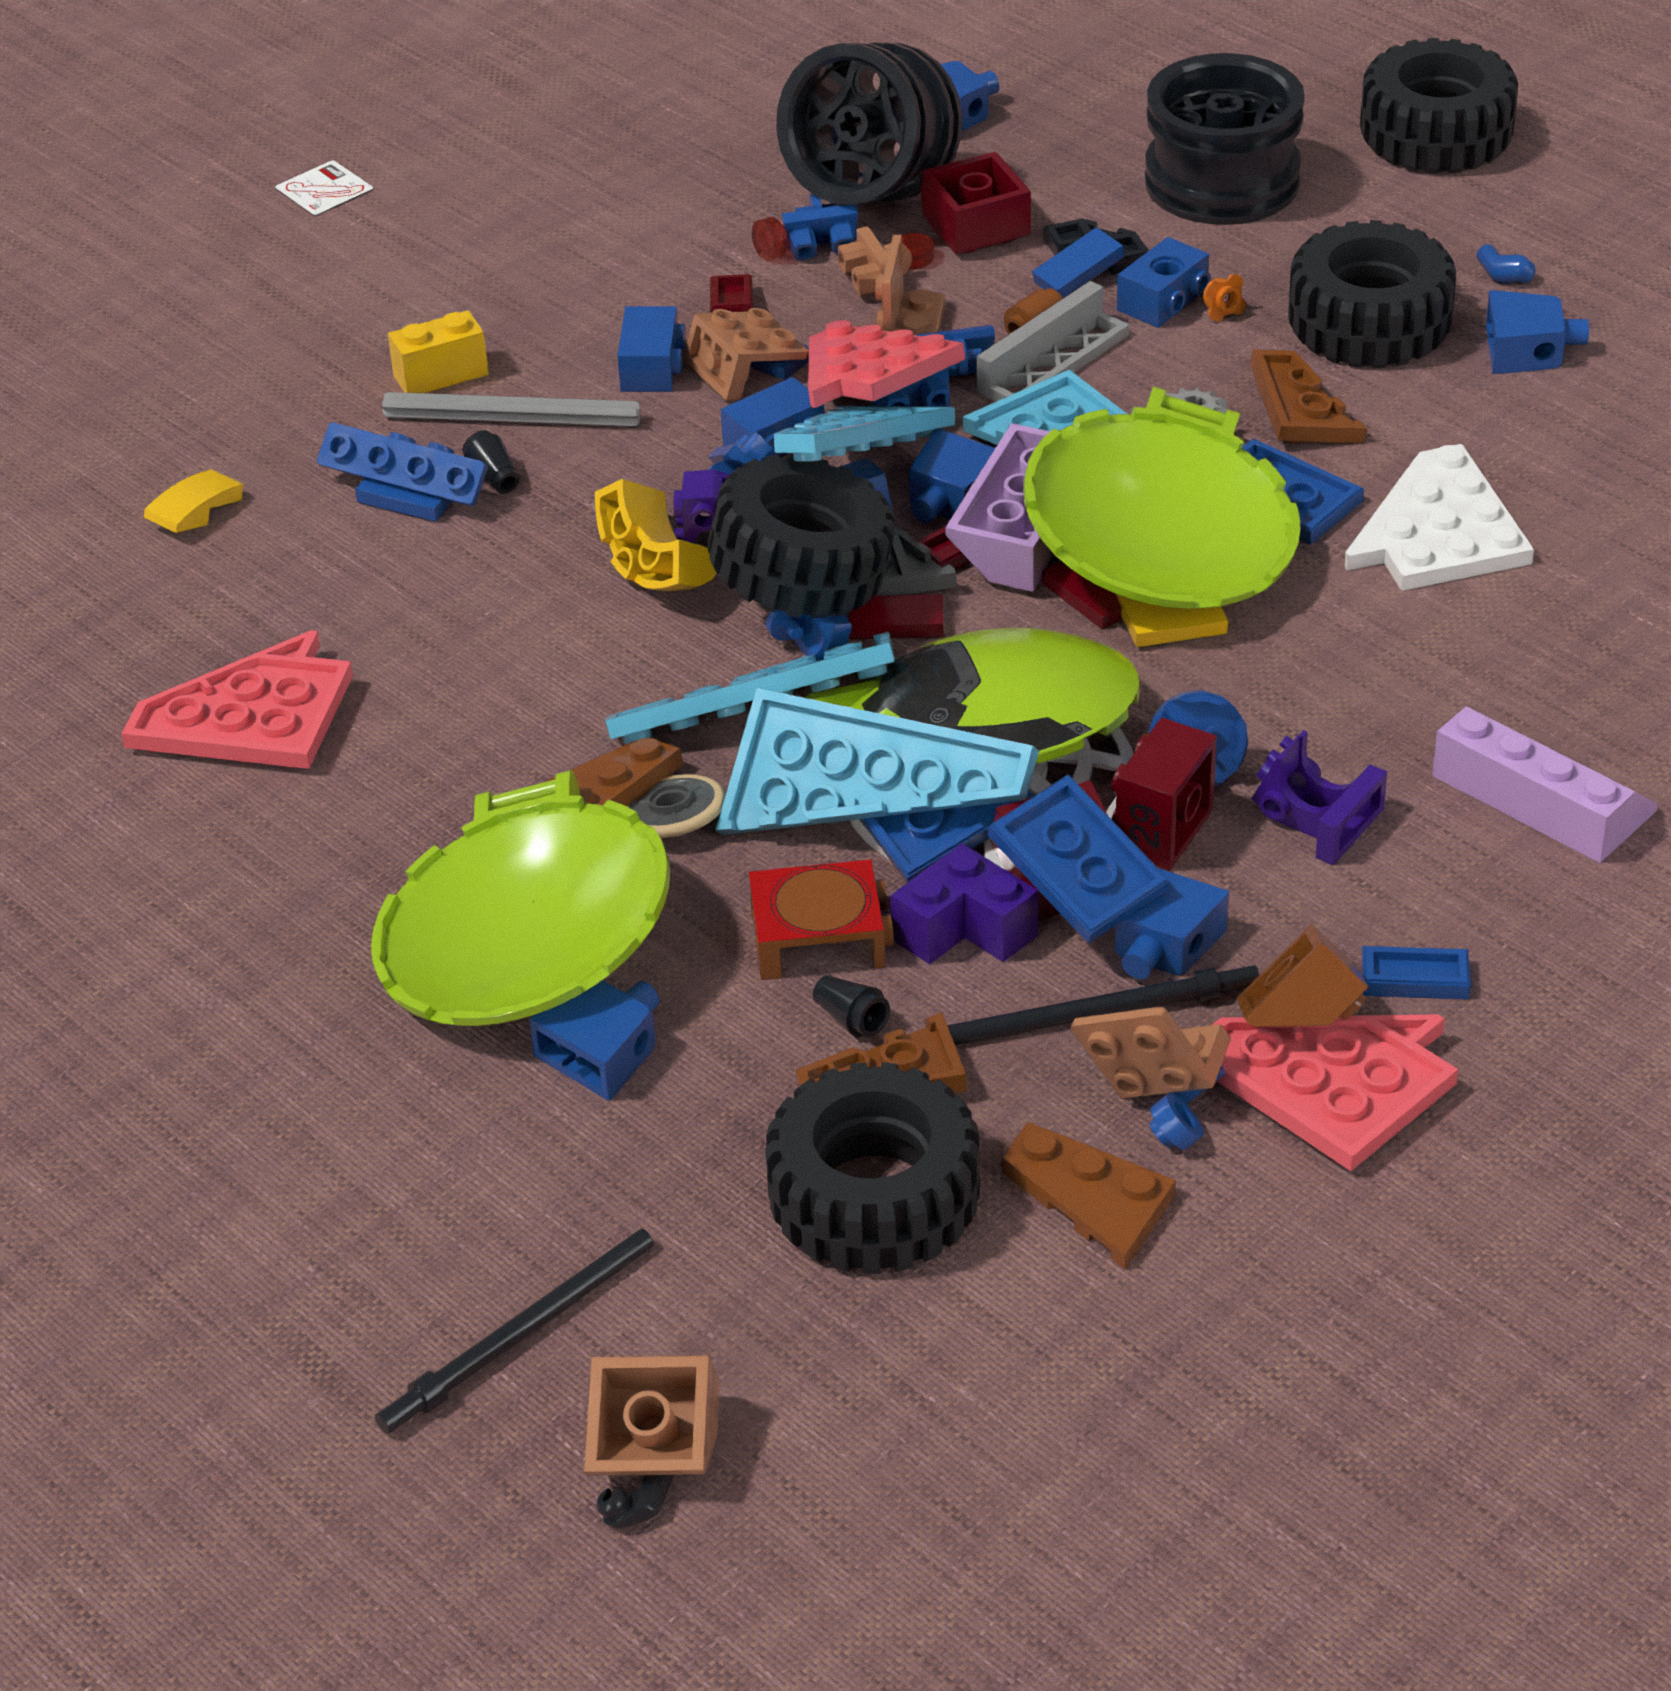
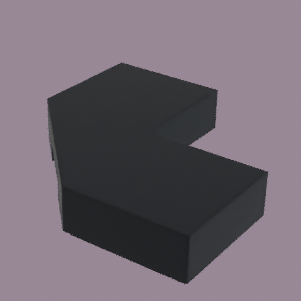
M1081 218L1043 227V239L1055 256L1096 227L1098 228V223ZM1119 228L1116 233L1100 229L1123 245L1125 257L1108 268L1111 274L1121 273L1149 251L1135 231Z

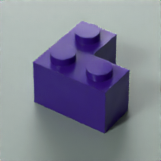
M961 843L891 894L893 940L929 965L964 938L1004 962L1038 936V890Z

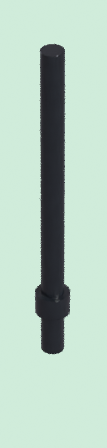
M1256 965L1216 972L1215 968L1192 972L1191 978L947 1026L954 1044L959 1045L1071 1023L1075 1018L1138 1010L1196 998L1198 1003L1220 999L1221 993L1247 988L1259 976V971Z
M639 1229L435 1373L426 1371L408 1384L407 1393L375 1414V1421L384 1433L389 1434L420 1411L429 1413L448 1399L447 1392L653 1248L654 1242L650 1234L644 1229Z

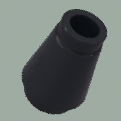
M482 430L472 434L465 441L462 448L464 457L487 464L488 469L484 480L501 494L509 493L518 486L520 476L500 436L492 434L490 431Z
M826 975L818 980L813 989L814 1002L820 1005L855 1037L875 1036L888 1022L890 1004L878 988Z

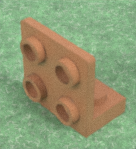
M893 235L890 250L882 251L881 274L876 276L875 299L882 300V310L877 312L876 325L881 326L883 331L911 330L913 335L940 332L946 309V293H934L928 290L904 291L902 235Z
M751 308L748 312H731L724 309H716L713 313H694L683 361L726 401L741 400L745 382L749 377L751 362L807 359L809 350L796 339L794 333L782 327L773 318V315L764 309Z
M1163 1007L1075 1018L1071 1026L1073 1034L1121 1099L1213 1088L1231 1037L1221 1024L1180 1029L1168 1011Z

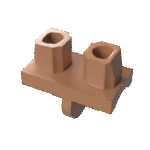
M868 226L856 229L857 242L838 246L839 267L844 274L852 273V284L858 296L875 293L876 276L881 274L882 251L890 250L891 246L890 243L882 247ZM902 244L904 276L912 264V255L909 249Z

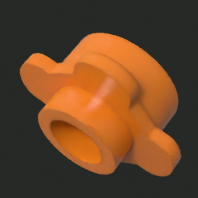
M1231 274L1227 279L1215 278L1207 284L1203 300L1209 309L1208 316L1211 320L1219 322L1226 315L1232 313L1240 315L1245 310L1246 301L1242 298L1241 292L1243 278L1240 275ZM1226 294H1228V299L1224 301Z

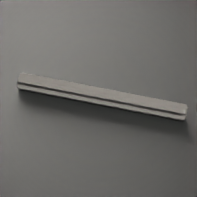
M387 392L382 401L383 415L386 418L614 427H637L641 419V407L637 401Z

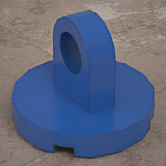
M1204 690L1181 692L1165 701L1153 716L1148 734L1162 717L1217 735L1214 788L1225 782L1223 780L1229 778L1242 765L1248 747L1247 725L1236 707L1223 696Z

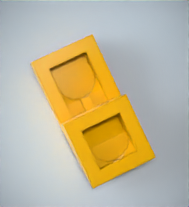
M213 469L199 472L176 483L154 499L144 509V518L175 533L208 525L210 508L242 501L244 484Z

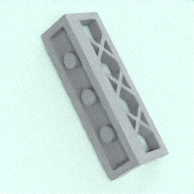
M1089 281L977 356V393L997 402L1014 394L1006 390L1005 388L1027 386L1024 388L1026 389L1067 370L1075 373L1129 336V324L1103 312L1104 287ZM1097 326L1108 331L1107 333L1087 334ZM1065 348H1083L1079 352L1059 353ZM1037 367H1055L1051 371L1031 372Z

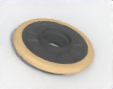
M692 774L673 775L665 777L653 786L651 790H648L647 793L627 807L635 810L640 820L648 826H653L660 838H669L695 831L715 819L721 812L725 792L718 782L705 776Z

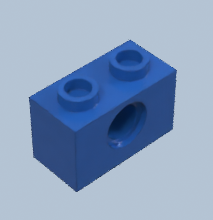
M1170 237L1165 238L1117 275V311L1159 328L1198 296L1204 294V290L1211 279L1209 273V253Z

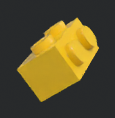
M469 310L452 312L442 318L421 324H409L403 329L388 333L393 376L404 393H427L489 375L484 332Z

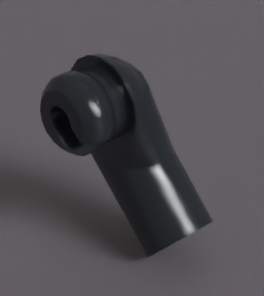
M642 1475L637 1489L627 1494L618 1486L614 1487L613 1491L609 1488L605 1489L599 1495L596 1504L597 1511L603 1516V1522L615 1529H625L657 1516L661 1511L674 1475Z

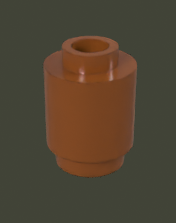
M1051 288L1035 290L1006 310L1004 323L1007 334H1011L1061 301L1063 297Z

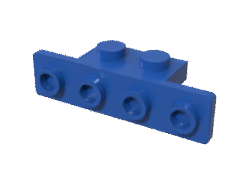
M334 422L328 425L317 458V463L322 467L468 506L476 505L488 469L487 464L484 462L456 455L453 449L441 444L429 442L428 447L415 444L416 441L399 433L390 432L389 437Z

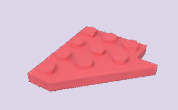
M847 320L830 322L825 325L826 330L809 337L808 392L810 405L813 408H817L841 396L876 401L965 360L964 345L962 342L945 340L944 336L940 334L916 336L913 335L911 330L890 332L883 331L879 325L856 327L851 326V322Z
M310 630L139 701L121 733L124 748L310 769L353 677L351 661L316 658L315 655L320 647L318 631Z
M1439 1014L1355 1015L1346 1020L1338 1017L1330 1026L1252 1027L1244 1017H1221L1212 1024H1221L1231 1037L1222 1062L1226 1074L1216 1082L1349 1171L1355 1169L1457 1085L1458 1069L1426 1049L1428 1045L1444 1032L1445 1018Z

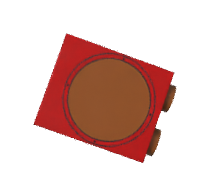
M871 859L749 871L751 912L761 980L781 978L780 948L870 939L874 967L885 968L884 946L894 944L891 915H881L880 910H887L886 886L884 879L875 880Z

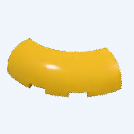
M625 479L618 480L595 491V512L601 542L609 544L613 554L610 562L625 579L634 581L640 586L651 590L685 591L702 586L714 578L716 571L709 559L708 548L676 538L667 513L666 492Z

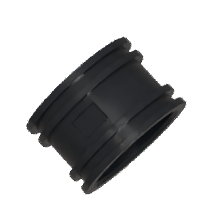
M839 43L820 48L805 57L792 71L779 99L776 132L779 148L788 169L800 185L816 197L831 203L848 205L874 201L901 200L921 194L922 170L953 162L962 135V111L959 95L951 77L941 64L924 50L905 43ZM875 73L878 74L880 79L878 90L873 85ZM896 142H898L900 145V149L897 156H895L894 154V146ZM859 163L867 166L864 175L859 171Z
M1212 53L1174 62L1155 75L1147 89L1148 106L1146 112L1147 126L1155 139L1149 144L1145 154V186L1153 202L1163 210L1193 222L1234 225L1254 222L1275 215L1294 200L1300 186L1299 172L1301 169L1300 152L1294 143V139L1300 133L1303 125L1305 95L1303 85L1293 73L1270 60L1252 55Z

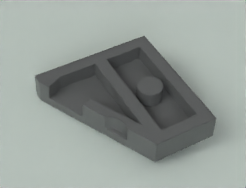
M895 524L896 530L881 588L875 596L909 595L956 587L955 568L950 564L943 568L931 560L930 549L922 543L910 539L908 533Z

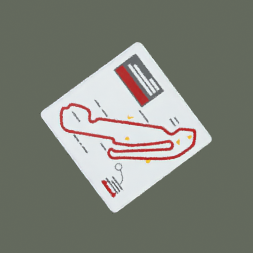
M334 160L275 186L277 190L313 215H318L373 189L371 185Z

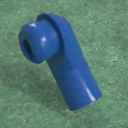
M1491 244L1480 247L1476 255L1477 260L1489 276L1498 283L1509 284L1518 281L1520 283H1528L1534 278L1536 273L1534 263L1529 261L1526 256L1520 254L1501 255Z

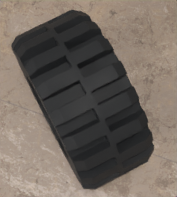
M1428 38L1427 41L1418 42L1417 39L1407 41L1403 46L1394 45L1388 48L1385 53L1381 52L1366 68L1364 73L1360 116L1361 134L1375 154L1378 156L1383 155L1385 160L1391 164H1402L1405 169L1413 171L1424 169L1427 170V173L1449 170V173L1461 172L1463 168L1469 167L1472 170L1481 167L1485 161L1490 163L1496 159L1511 143V138L1514 134L1519 83L1517 76L1505 59L1501 60L1499 54L1491 49L1485 51L1481 45L1475 43L1469 45L1457 39L1439 41V38Z
M1370 220V223L1359 224L1358 221L1346 222L1345 226L1342 227L1337 225L1327 227L1322 234L1315 233L1309 237L1297 250L1294 260L1291 262L1288 307L1289 324L1302 344L1306 343L1309 350L1317 355L1323 353L1327 360L1336 363L1344 361L1353 367L1361 368L1362 365H1373V368H1386L1387 364L1395 363L1397 366L1408 364L1414 357L1419 360L1427 356L1432 349L1435 350L1450 332L1457 270L1454 267L1455 263L1451 255L1435 238L1428 239L1426 232L1417 228L1414 230L1407 229L1404 224L1394 222L1393 225L1382 224V221Z
M779 455L767 456L761 462L754 459L745 463L742 467H738L721 484L708 540L709 559L722 582L729 589H737L739 597L749 603L754 600L760 603L761 608L774 612L776 609L787 612L786 616L800 618L801 614L811 615L812 619L826 618L829 614L833 613L838 617L848 614L853 608L855 610L868 603L880 590L896 530L894 527L896 521L891 507L881 491H874L870 481L864 477L858 478L854 476L852 470L843 466L837 468L829 465V461L823 459L818 461H794L793 455H790L789 458H780Z
M867 1062L851 1064L850 1070L841 1072L837 1068L822 1072L819 1076V1081L813 1083L809 1079L794 1091V1098L788 1096L776 1110L775 1118L771 1121L767 1130V1147L765 1148L770 1209L775 1222L782 1227V1234L796 1247L802 1245L803 1253L820 1263L824 1258L830 1260L831 1266L835 1269L849 1272L851 1267L863 1268L864 1274H880V1268L895 1267L896 1272L910 1269L913 1267V1261L921 1258L926 1263L942 1253L943 1244L950 1247L964 1234V1227L973 1221L977 1211V1200L980 1198L979 1132L977 1123L972 1120L971 1110L959 1096L954 1097V1091L939 1079L934 1083L931 1082L929 1075L921 1070L912 1067L909 1072L899 1070L898 1064L882 1062L881 1067H867ZM864 1156H888L913 1165L903 1172L883 1178H858L843 1174L834 1169L844 1162Z

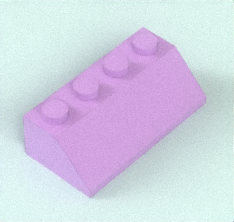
M1011 423L945 528V535L989 582L1034 592L1042 578V571L1048 568L1055 556L1034 529L1025 507L1023 495L1024 476L1028 461L1036 446L1050 431Z
M1467 706L1437 730L1433 777L1599 863L1608 857L1657 811L1658 803Z

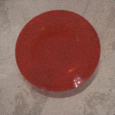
M767 217L755 221L752 226L751 235L758 255L766 261L783 257L788 248V237L782 223L775 217Z
M919 233L902 235V244L909 249L912 255V264L909 269H920L933 261L934 242L930 237Z

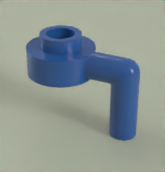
M1222 1065L1220 1067L1216 1081L1226 1074L1225 1069ZM1206 1089L1168 1093L1151 1107L1153 1120L1150 1121V1127L1163 1145L1168 1148L1175 1145L1181 1150H1186L1204 1136L1202 1125L1194 1112L1189 1108L1188 1103Z

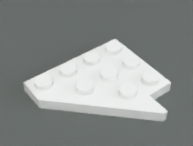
M1462 444L1445 445L1437 449L1418 453L1346 551L1345 568L1349 571L1384 563L1401 591L1531 565L1533 563L1534 549Z

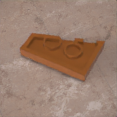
M1253 349L1250 367L1278 441L1302 443L1303 441L1364 443L1367 433L1365 425L1360 420L1351 421L1346 416V405L1338 397L1330 398L1321 389L1322 379L1296 351Z
M645 737L570 770L576 776L580 796L583 797L585 803L604 805L607 800H611L628 806L684 764L680 748ZM552 777L546 781L554 780L555 777Z
M942 1012L926 1018L925 1028L908 1035L901 1028L883 1035L884 1044L865 1052L861 1049L850 1048L796 1069L797 1088L809 1079L813 1083L819 1081V1076L822 1072L837 1068L839 1072L850 1070L851 1064L867 1062V1067H881L882 1062L898 1064L899 1070L908 1072L913 1067L926 1072L929 1075V1080L933 1083L939 1079L950 1087L954 1093L967 1091L964 1067Z
M1030 1122L1026 1123L1002 1156L1003 1174L1046 1208L1059 1209L1074 1221V1230L1088 1241L1093 1238L1097 1239L1111 1250V1259L1124 1269H1126L1176 1195L1175 1179Z

